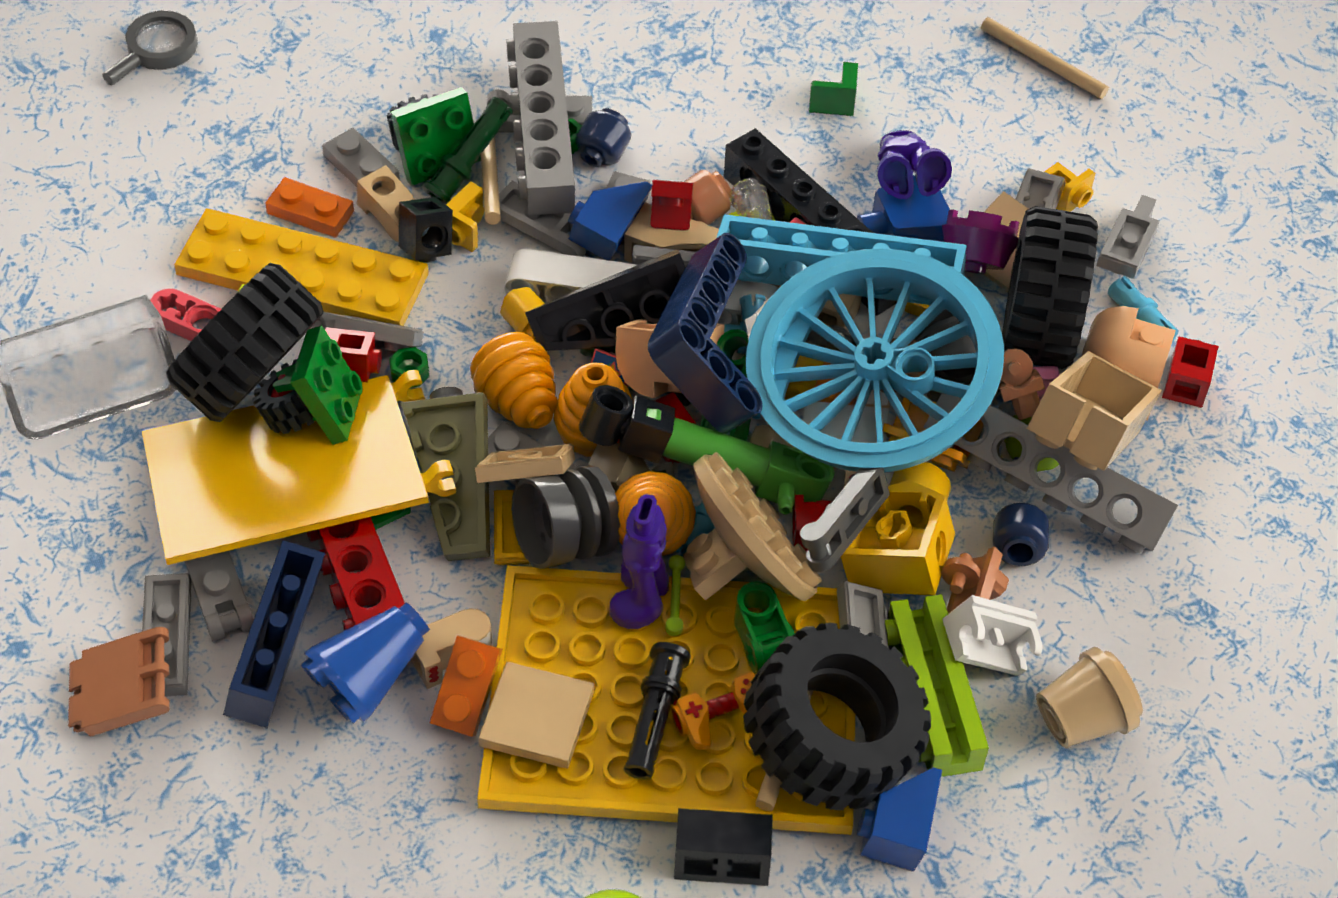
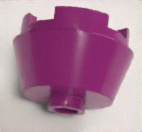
M954 209L949 210L946 224L942 225L944 242L967 245L965 271L975 274H986V269L1004 270L1017 247L1020 223L1018 221H1011L1009 226L1002 225V216L969 210L968 218L957 217L958 211Z

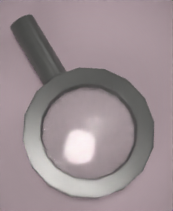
M165 10L149 12L136 18L128 26L125 35L129 54L106 70L102 76L109 85H113L139 65L148 69L164 70L175 68L187 62L195 54L198 45L194 23L183 14Z

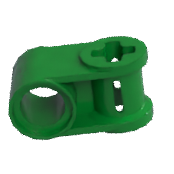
M750 582L739 590L734 624L743 643L750 668L754 673H757L777 647L788 636H793L795 632L788 623L772 587L762 582ZM749 608H758V609H761V610L764 611V612H762V613H754V612L749 611L748 609H749Z

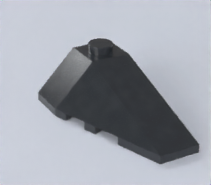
M677 249L526 311L525 314L536 342L540 343L546 351L616 347V327L639 319L647 320V324L658 323L686 267Z

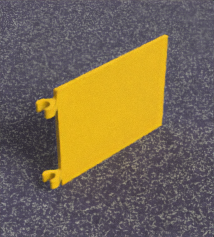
M406 371L393 383L390 382L388 375L368 379V382H362L363 391L358 402L348 440L332 445L317 421H314L309 426L307 423L302 424V430L297 432L292 428L289 434H283L281 431L275 433L270 429L254 405L232 410L221 422L211 421L205 416L143 430V442L167 565L429 503L427 493H433L441 497L455 494L456 487L453 478L440 480L454 475L449 460L437 461L426 472L420 473L397 401L408 402L425 399L421 387L409 389L412 386L422 384L419 371Z

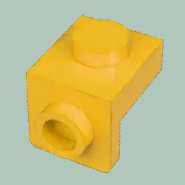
M1057 162L1044 171L1045 173L1065 178L1066 184L1056 210L1071 212L1076 207L1082 208L1091 199L1094 193L1092 186L1096 173L1090 168L1076 176Z

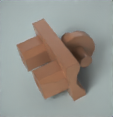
M1016 348L1004 351L1003 372L998 387L999 393L1004 402L1011 400L1019 420L1032 417L1040 403L1037 391L1045 389L1042 377L1036 368L1033 369L1032 360L1027 353Z
M995 546L989 548L982 557L972 558L971 555L962 553L959 557L949 558L945 561L941 574L943 580L950 585L951 596L947 605L948 614L971 595L991 600L1001 596L1006 591L1009 579L999 570L1003 554Z

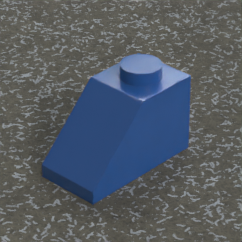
M644 181L593 191L585 204L578 201L568 219V222L573 224L568 239L602 259L611 261L624 240L626 231L647 201L652 184Z
M933 767L881 793L871 810L864 808L857 828V835L863 837L860 855L914 872L927 852L942 775L941 769Z

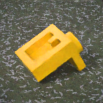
M470 181L446 205L453 210L452 244L460 245L473 252L478 247L477 224L484 215L483 188Z

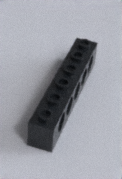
M756 128L726 144L723 177L754 205L764 202L776 221L790 222L797 217L805 222L806 225L873 233ZM862 296L861 303L867 308L868 297ZM874 298L875 315H880L894 306L897 301Z

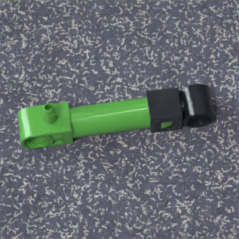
M601 385L594 389L579 423L580 432L589 441L597 445L612 446L619 440V451L657 464L661 457L664 456L693 466L694 462L704 454L713 455L717 452L727 462L732 471L739 468L755 487L756 497L765 498L777 503L779 512L784 515L792 512L795 495H803L804 502L822 500L835 475L832 466L822 463L796 448L772 440L768 448L676 418V408L635 395L632 401L627 393L614 386Z

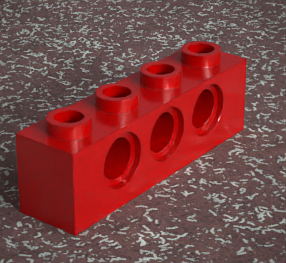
M371 517L306 532L310 542L318 540L321 548L318 551L325 553L321 572L323 576L331 574L334 584L329 585V591L336 611L344 609L347 619L342 620L344 631L394 606L399 609L405 604ZM361 570L357 573H351L352 571ZM366 605H376L374 607L364 608V606Z

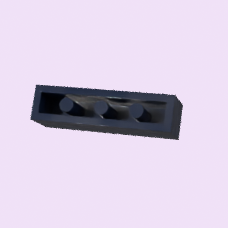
M282 540L229 687L224 716L268 728L319 579L325 553Z

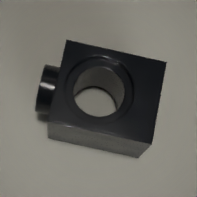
M436 197L399 202L398 246L414 260L420 262H433L437 257L452 255L453 210ZM429 227L427 233L422 236L423 232Z

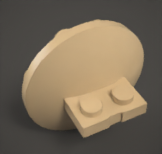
M717 452L713 455L704 454L694 462L693 466L699 493L705 509L715 526V529L709 534L704 533L697 536L688 545L687 551L683 554L686 566L691 571L690 578L693 587L706 601L747 567L771 586L799 600L807 601L816 594L817 585L822 582V579L808 565L807 552L800 544L793 547L785 536L788 534L778 520L780 518L779 514L767 499L763 498L759 501L751 490L754 488L744 473L739 468L732 471L727 462Z

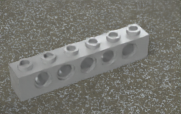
M558 21L513 23V39H506L507 61H515V65H508L510 88H517V92H511V108L514 111L512 115L520 116V119L513 120L514 143L522 142V147H515L517 171H524L525 173L524 176H518L519 200L527 199L528 215L572 213L575 207V181Z
M942 393L936 405L949 414L962 398ZM992 405L988 407L980 418L984 425L983 436L974 442H969L962 436L950 447L953 449L957 445L970 452L967 461L988 472L992 465L1007 472L1004 480L1027 492L1030 485L1044 492L1045 495L1042 501L1062 512H1065L1067 507L1070 506L1083 513L1080 522L1101 533L1104 532L1107 526L1122 534L1118 542L1140 554L1145 547L1151 551L1154 550L1178 507L1177 504L1108 467L1103 471L1099 468L1092 470L1080 465L1074 460V454L1070 453V449L1065 446L1054 449L1043 445L1035 438V433L1026 429L1027 424ZM929 416L923 428L928 429L938 423V421ZM1010 437L1018 439L1022 445L1021 456L1013 462L1005 461L999 453L1000 444ZM1050 457L1059 463L1060 474L1055 481L1046 483L1038 477L1037 466L1041 460ZM1091 478L1097 483L1099 493L1093 502L1083 503L1075 496L1074 489L1079 480ZM1122 498L1132 500L1138 510L1134 521L1128 524L1118 522L1112 512L1114 504Z

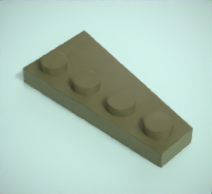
M482 392L401 402L410 428L413 448L419 460L420 473L426 472L432 464L440 460H449L454 475L440 480L453 478L456 487L455 494L441 497L428 493L431 503L430 508L444 557L447 561L490 557L489 482L477 483L475 467L488 456V410L486 396Z

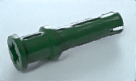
M497 97L491 99V102L465 135L459 146L452 154L448 153L440 160L442 163L441 167L430 182L425 181L421 186L429 196L436 197L446 205L464 180L469 181L472 177V166L495 137L504 122L514 112L512 108L508 107V104Z

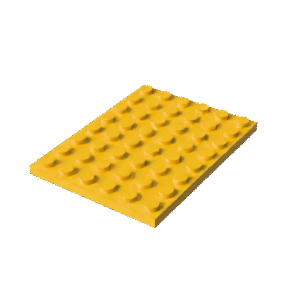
M507 565L497 647L503 649L491 687L489 708L506 662L594 683V694L568 769L484 748L477 798L479 809L676 823L678 822V808L773 815L772 829L844 835H852L854 809L849 808L848 805L843 811L827 809L824 802L814 806L802 801L803 796L799 793L794 792L790 795L782 788H780L772 811L759 809L755 803L766 774L761 767L764 761L760 755L755 756L748 741L753 735L752 733H746L743 719L744 713L740 709L710 719L711 746L708 749L698 750L692 746L688 736L682 737L678 733L673 722L670 707L652 778L640 780L627 775L624 771L644 701L641 683L649 675L653 661L650 657V651L655 643H674L685 648L691 655L690 663L683 669L679 685L682 688L680 698L697 693L704 701L715 699L732 692L731 685L734 678L753 672L734 624L738 592L744 585L750 582L729 581L705 601L694 589L691 578L681 577L679 618L683 621V632L678 636H670L665 630V624L667 619L670 618L672 577H669V591L666 595L660 596L663 603V612L659 618L642 628L627 629L616 624L610 616V600L614 594L629 589L622 582L621 573L554 568L539 569L536 567ZM766 583L775 591L785 617L795 633L797 630L807 626H814L816 628L820 623H837V627L840 629L837 588L817 587L816 594L807 601H802ZM749 608V609H748L749 611L754 612V613H762V612H764V611H762L761 609H758V608ZM813 691L810 704L820 721L840 737L855 741L856 714L852 709L833 695L821 691ZM651 721V723H650V727H649V730H648L647 738H646V741H645V744H646V745H647L648 740H649V736H650V732H651V729H652L653 721Z

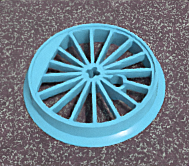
M897 249L850 251L823 259L798 272L769 298L760 311L752 327L746 351L747 379L759 392L763 404L760 413L769 426L786 442L812 458L827 465L857 472L860 468H884V472L907 469L933 459L946 451L984 415L997 392L1004 365V343L1001 328L991 305L981 291L952 267L922 254ZM867 289L869 338H863L839 295L850 291ZM873 289H901L902 291L882 338L877 337ZM911 293H917L933 300L934 302L891 343ZM828 300L832 301L857 346L817 319ZM944 309L951 312L960 321L955 326L907 346ZM811 330H813L842 352L805 342ZM966 335L971 338L976 353L932 356L929 353ZM800 355L832 364L795 367ZM976 367L970 386L935 377L936 370ZM925 371V373L919 377H910L906 375V373ZM833 379L784 401L789 382ZM881 389L909 437L884 442ZM844 390L809 425L793 413ZM874 390L877 443L852 442L871 391ZM894 390L929 414L938 423L918 433ZM933 390L962 399L948 414L926 398L924 394ZM859 394L841 439L820 432Z

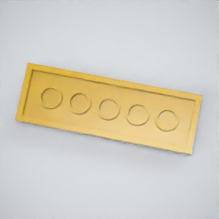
M208 208L205 209L174 264L176 275L234 290H239L242 284L246 285L269 263L278 264L321 302L323 312L404 326L429 274L428 263Z

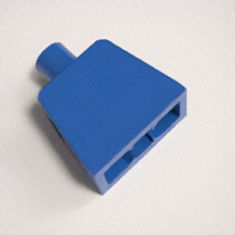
M914 175V190L910 198L898 199L888 194L881 187L875 192L872 213L857 216V219L873 233L944 242L942 225L946 224L950 209L941 190L934 195L923 196L918 189L916 176Z

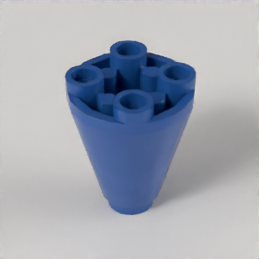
M406 602L399 609L394 606L312 646L304 653L307 660L300 666L316 685H320L323 689L328 685L335 695L330 701L346 720L349 719L352 723H355L359 719L364 723L375 711L424 641L422 636L430 628L417 611Z

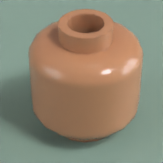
M702 169L684 181L693 183L691 219L710 225L730 210V198L733 196V192L719 172L711 173Z

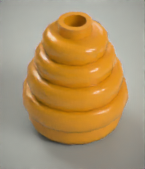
M522 332L504 333L484 344L474 355L470 365L475 393L483 392L490 408L494 412L502 414L505 419L513 421L518 427L539 429L549 424L553 418L558 400L556 397V384L554 382V369L550 365V356L540 343L535 342L530 335Z
M592 362L576 369L559 393L558 404L554 411L553 420L563 443L573 445L574 452L585 457H592L597 444L586 439L579 430V423L594 389L601 385L614 386L623 390L632 399L628 387L624 385L617 372L612 367L603 363Z
M647 471L631 476L618 487L615 493L619 505V542L623 546V540L627 534V517L631 509L638 504L641 496L649 494L656 498L657 505L661 508L665 518L667 529L666 547L662 552V556L672 554L686 543L694 529L696 510L692 495L681 481L667 473Z

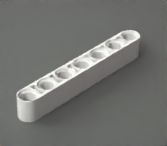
M521 249L513 254L504 289L506 294H508L513 289L529 287L544 303H548L634 267L636 264L533 249ZM737 280L718 323L739 325L740 321H742L741 305L739 303L741 297L751 294L752 305L754 306L755 294L764 295L766 300H769L779 288L765 283Z

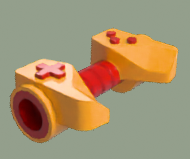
M749 672L734 678L731 685L732 692L715 699L704 701L697 693L676 699L671 707V715L680 736H688L695 749L710 748L709 720L740 709L745 714L748 710L745 709L744 700L755 674Z

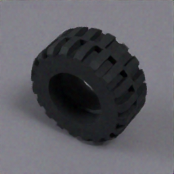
M1038 206L1025 211L1015 251L1002 330L1004 351L1015 348L1023 350L1029 355L1034 365L1058 366V369H1063L1073 364L1085 322L1097 250L1098 223L1090 215Z
M269 263L237 292L180 353L166 371L168 382L209 420L221 422L322 316L324 312L321 302L281 265Z
M820 623L816 628L814 626H807L799 629L793 636H788L777 647L751 681V687L746 692L744 706L748 711L743 716L746 733H752L753 735L748 742L754 755L761 756L764 761L761 767L769 777L774 774L782 782L780 787L790 795L794 792L799 793L803 796L802 801L811 805L818 806L821 802H824L827 809L842 811L847 805L851 809L867 807L871 801H876L881 793L893 788L919 761V756L926 750L929 741L928 731L931 728L930 710H924L929 704L924 687H918L917 681L919 676L913 666L907 667L901 660L903 654L895 647H892L890 650L881 643L883 638L869 632L868 635L860 633L859 627L846 624L841 629H838L837 623ZM808 691L828 693L848 705L861 722L866 742H855L845 739L828 729L815 714L809 701Z

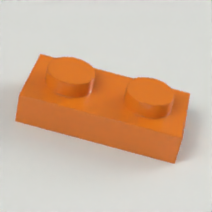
M286 177L281 180L265 202L267 214L335 238L354 213L352 200Z
M457 635L429 722L430 724L476 737L503 649Z

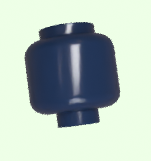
M609 108L595 110L587 115L575 138L576 146L581 152L582 160L594 167H600L601 164L614 165L620 160L629 144L631 131L628 127L627 119L619 112Z
M1013 503L1005 506L997 513L993 522L992 540L993 547L995 546L1003 554L1001 560L1014 566H1029L1037 563L1045 556L1049 548V520L1045 513L1037 506L1028 503Z

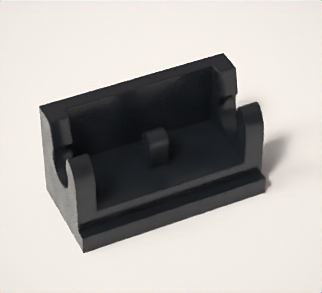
M678 808L674 879L768 886L772 856L773 815Z

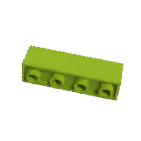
M942 594L925 596L923 608L916 610L910 609L908 599L890 601L887 620H885L888 646L895 647L903 654L901 660L907 667L913 666L919 676L917 681L918 687H924L929 702L924 710H930L931 728L928 731L929 741L926 750L919 756L918 762H925L927 770L933 767L941 769V777L983 771L989 746L963 662L955 661L943 623V618L948 615Z

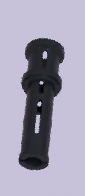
M659 642L651 647L650 657L653 661L649 675L641 683L644 701L635 728L628 760L624 766L625 773L636 779L648 780L652 778L670 707L676 699L680 698L682 693L679 683L683 669L690 663L691 655L685 648L674 643ZM651 721H653V725H652V729H651V732H650L649 740H648V743H647V745H646V744H645V741H646V738H647V734H648V730H649V727H650V723H651Z

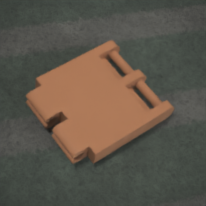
M155 627L82 650V658L69 664V692L74 691V695L69 698L68 727H73L74 732L84 731L91 737L169 712L170 701L165 697V678L169 676V664L164 660V643L169 641V630L165 627Z

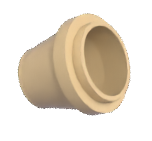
M1092 647L1082 652L1077 663L1036 694L1037 705L1047 727L1064 748L1115 732L1127 734L1139 727V716L1143 713L1138 691L1124 666L1111 652H1103L1097 647Z

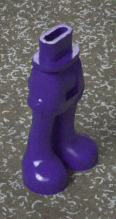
M897 130L889 132L881 138L880 151L877 154L880 161L877 167V178L880 186L888 194L898 199L910 198L914 190L913 172H915L916 183L920 193L927 197L936 194L951 178L952 165L946 153L938 148H930L926 141L922 140L914 132Z
M649 494L639 498L638 504L631 509L627 517V534L624 537L622 547L621 580L629 589L614 594L610 600V616L612 620L619 626L627 629L642 628L659 618L663 612V603L660 596L666 595L669 591V573L662 556V552L666 547L667 529L665 518L661 508L657 505L656 498Z

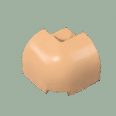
M1119 306L1107 308L1098 313L1091 324L1081 356L1089 351L1158 388L1176 330L1136 319L1139 308Z
M639 319L616 327L615 353L617 367L625 383L638 394L650 398H655L666 392L682 393L654 363L648 352V341L657 323L647 324V320ZM717 323L710 337L716 345L719 338L724 334L725 324Z

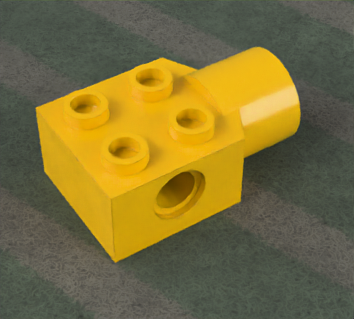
M924 462L907 469L894 471L888 486L889 497L841 556L848 582L881 589L883 593L936 594L942 576L941 571L948 558L955 537L947 504L951 483L948 476L939 467L929 462Z

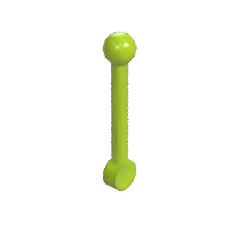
M673 555L668 562L669 568L672 570L670 618L667 619L665 624V630L670 636H678L683 632V621L679 618L681 571L686 563L681 555Z

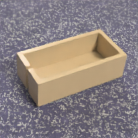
M1087 351L1049 384L1026 429L1035 433V438L1047 447L1058 449L1065 446L1070 449L1069 452L1074 454V460L1080 465L1092 470L1099 468L1105 471L1139 434L1162 390Z

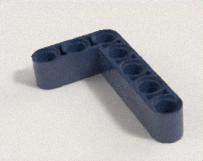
M723 233L692 255L648 341V352L654 363L708 422L722 433H728L762 411L763 406L759 392L710 338L747 260L743 245L730 233Z

